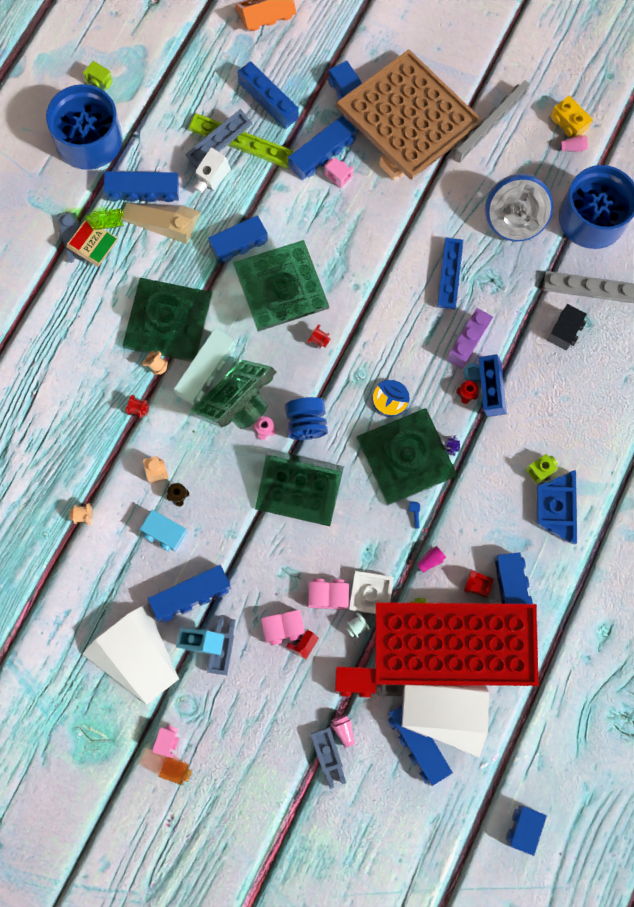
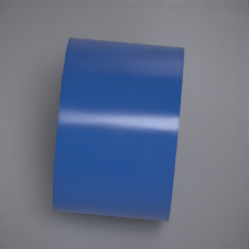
M78 84L61 90L52 98L47 108L46 122L56 150L67 164L78 169L92 170L107 165L118 155L123 142L122 130L115 104L105 91L92 85Z
M596 165L581 171L572 181L559 208V223L564 234L575 244L589 249H601L615 243L634 217V182L625 172L612 166Z

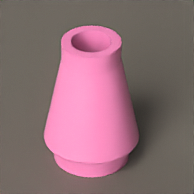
M580 134L561 141V151L583 152V150L588 149L586 135L582 136Z
M343 715L332 720V728L341 740L344 748L354 745L351 719H348L347 715Z

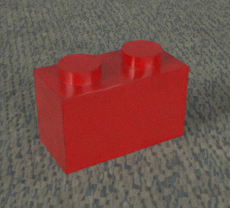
M336 667L335 692H339L341 697H351V693H358L361 698H371V694H376V669Z

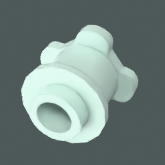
M357 612V617L350 622L347 621L348 626L345 628L352 637L356 635L359 638V634L366 629L370 631L371 628L362 615Z

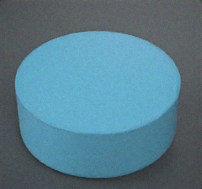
M476 363L468 364L463 371L464 379L466 381L478 382L481 378L480 366Z

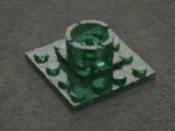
M304 240L233 262L257 332L329 309L328 301Z
M140 278L122 345L123 348L144 353L160 351L162 353L161 356L192 362L199 353L213 295L212 292Z
M241 359L190 413L198 419L221 428L229 425L232 421L238 428L245 429L259 420L258 417L265 413L268 404L260 396L259 390L264 385L269 384L277 372L271 366Z
M426 408L357 436L359 445L387 506L458 476Z

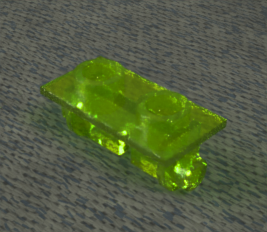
M120 208L109 210V212L93 211L90 215L84 216L92 230L124 226L121 221L122 217H124V211Z

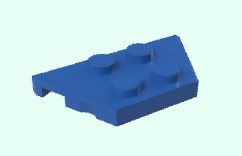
M576 470L537 487V526L571 544H577Z

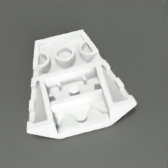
M147 604L128 613L96 638L83 652L85 657L146 705L179 680Z
M404 685L402 727L423 736L434 738L440 743L451 745L457 750L468 752L474 757H480L488 735L489 691L487 686Z

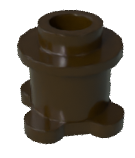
M174 483L168 487L166 497L168 501H173L178 507H181L184 504L185 498L189 497L190 494L184 485ZM176 491H180L179 495H174Z

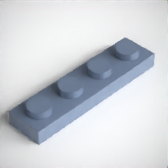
M239 109L185 155L197 169L211 147L220 152L253 124L246 114Z

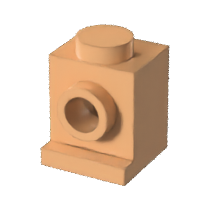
M384 154L380 157L379 166L393 180L398 176L402 177L404 175Z
M158 456L143 460L149 483L168 479L164 460H159Z

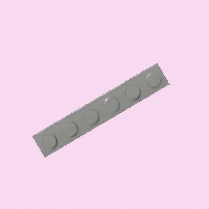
M524 80L520 85L517 84L513 88L512 94L510 96L506 95L498 108H493L487 119L484 118L479 123L478 129L476 131L472 130L467 136V140L464 143H459L456 147L455 160L460 163L527 94L530 83Z
M545 272L543 291L634 303V283Z

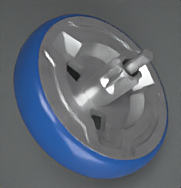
M513 174L503 178L491 189L485 203V216L492 231L499 237L514 242L526 241L536 237L546 228L553 213V198L550 190L544 182L529 174ZM523 192L527 193L526 200L520 199ZM510 207L511 213H503V209ZM529 214L531 218L528 221H525L524 219H526V216Z

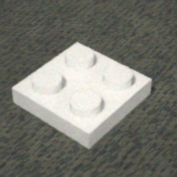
M355 571L349 611L375 615L376 602L390 603L394 577Z

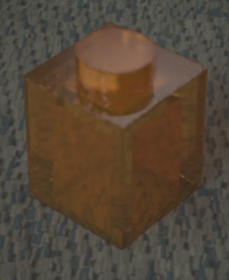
M166 757L159 777L179 785H184V782H189L192 774V770H190L191 765Z

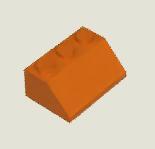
M245 0L235 4L244 28L250 31H256L265 24L266 26L274 25L280 19L283 21L292 18V15L297 14L294 0Z

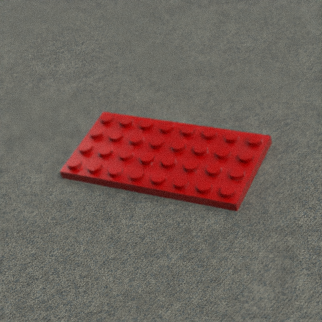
M376 602V684L539 686L537 604Z

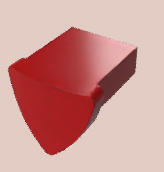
M471 569L464 585V592H472L487 598L494 579Z
M307 629L297 646L288 643L285 648L307 659L319 638L315 633Z

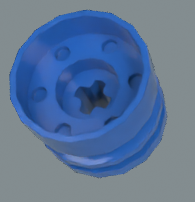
M316 397L298 398L285 404L286 418L292 420L287 423V428L290 429L288 431L290 439L311 440L328 434L327 426H325L327 420L322 418L326 414L323 399Z

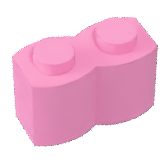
M313 579V582H309L308 608L348 609L349 584L344 583V580L336 579L333 580V583H327L325 579Z
M300 610L261 618L265 641L270 643L271 646L282 644L284 639L290 638V642L301 640L305 634Z

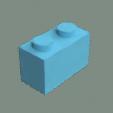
M151 510L140 528L143 538L150 542L157 541L160 543L159 547L167 552L170 550L176 552L187 534L186 528L154 510Z
M180 628L176 648L221 655L224 635L207 630Z

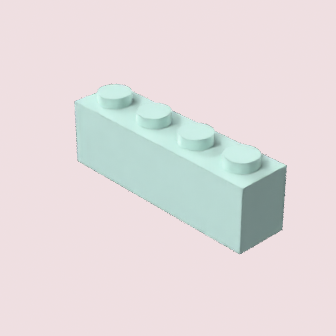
M215 328L175 386V395L194 406L197 402H201L205 396L204 391L208 386L211 387L214 383L216 373L218 371L221 372L224 368L226 358L233 355L236 349L235 340Z

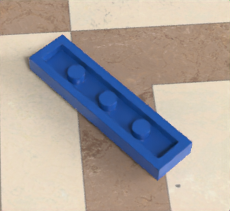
M445 238L437 308L456 309L464 241L462 239Z

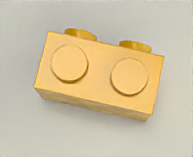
M570 95L554 106L550 115L553 122L558 124L564 130V133L571 138L587 131L593 121L589 114Z

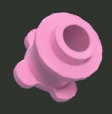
M260 417L254 424V430L259 434L258 438L260 440H265L266 437L273 436L276 433L274 423L269 417Z

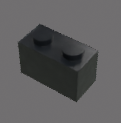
M566 304L547 341L567 351L569 346H574L579 336L576 334L578 330H583L587 322L584 320L587 313Z

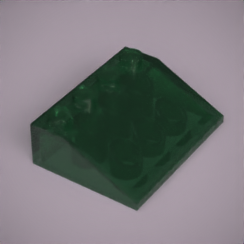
M269 449L266 454L255 510L330 527L344 466Z

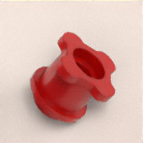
M318 324L307 343L313 342L319 346V349L321 347L326 348L331 340L328 337L330 333L326 334L320 330L321 325Z
M473 381L463 382L456 390L463 404H468L469 401L478 398L479 388Z
M131 395L125 412H127V415L133 413L142 418L143 415L146 416L148 414L150 406L147 405V400L141 401L136 399L135 395Z

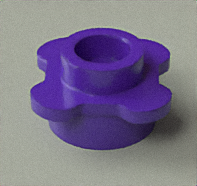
M454 435L453 438H448L447 453H452L453 456H456V452L460 450V440Z

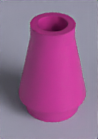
M438 546L431 547L417 563V566L424 573L443 563L446 556Z

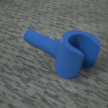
M411 501L408 511L414 512L415 529L420 528V504Z

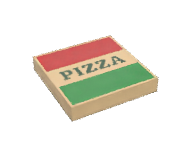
M86 218L68 242L67 248L99 267L118 241V238Z

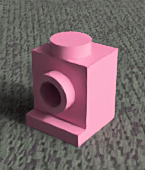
M331 158L325 164V176L339 188H342L353 177L354 168L352 166L348 168L343 161Z
M166 725L165 729L160 728L152 752L174 758L175 754L171 752L172 749L176 750L179 742L177 737L178 728Z

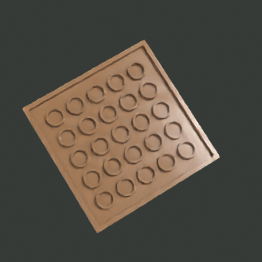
M409 49L340 99L335 106L410 180H413L469 135L482 121L462 99Z

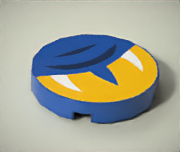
M385 380L374 389L372 401L375 410L379 414L393 417L403 414L408 407L410 397L407 388L401 382Z

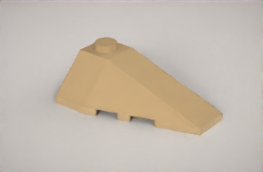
M126 203L120 220L188 244L201 212L182 205Z

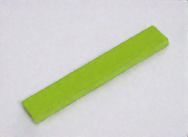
M195 113L188 126V130L207 137L222 123ZM243 132L227 145L284 168L288 166V157L293 154L291 149L247 132Z

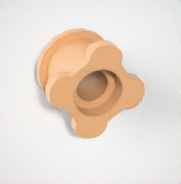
M160 351L149 352L146 359L142 362L143 366L148 365L154 375L162 374L167 369L168 362L160 357L162 354Z
M87 504L86 507L74 505V508L70 509V520H73L74 524L86 522L88 525H91L92 506L90 504Z

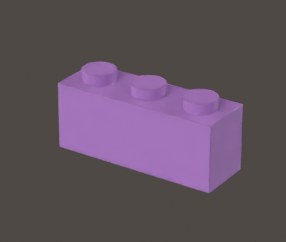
M476 308L450 351L447 361L463 369L488 328L493 316Z

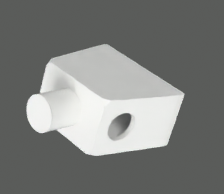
M212 147L195 172L198 181L194 185V189L201 194L207 187L214 190L231 170L227 158Z

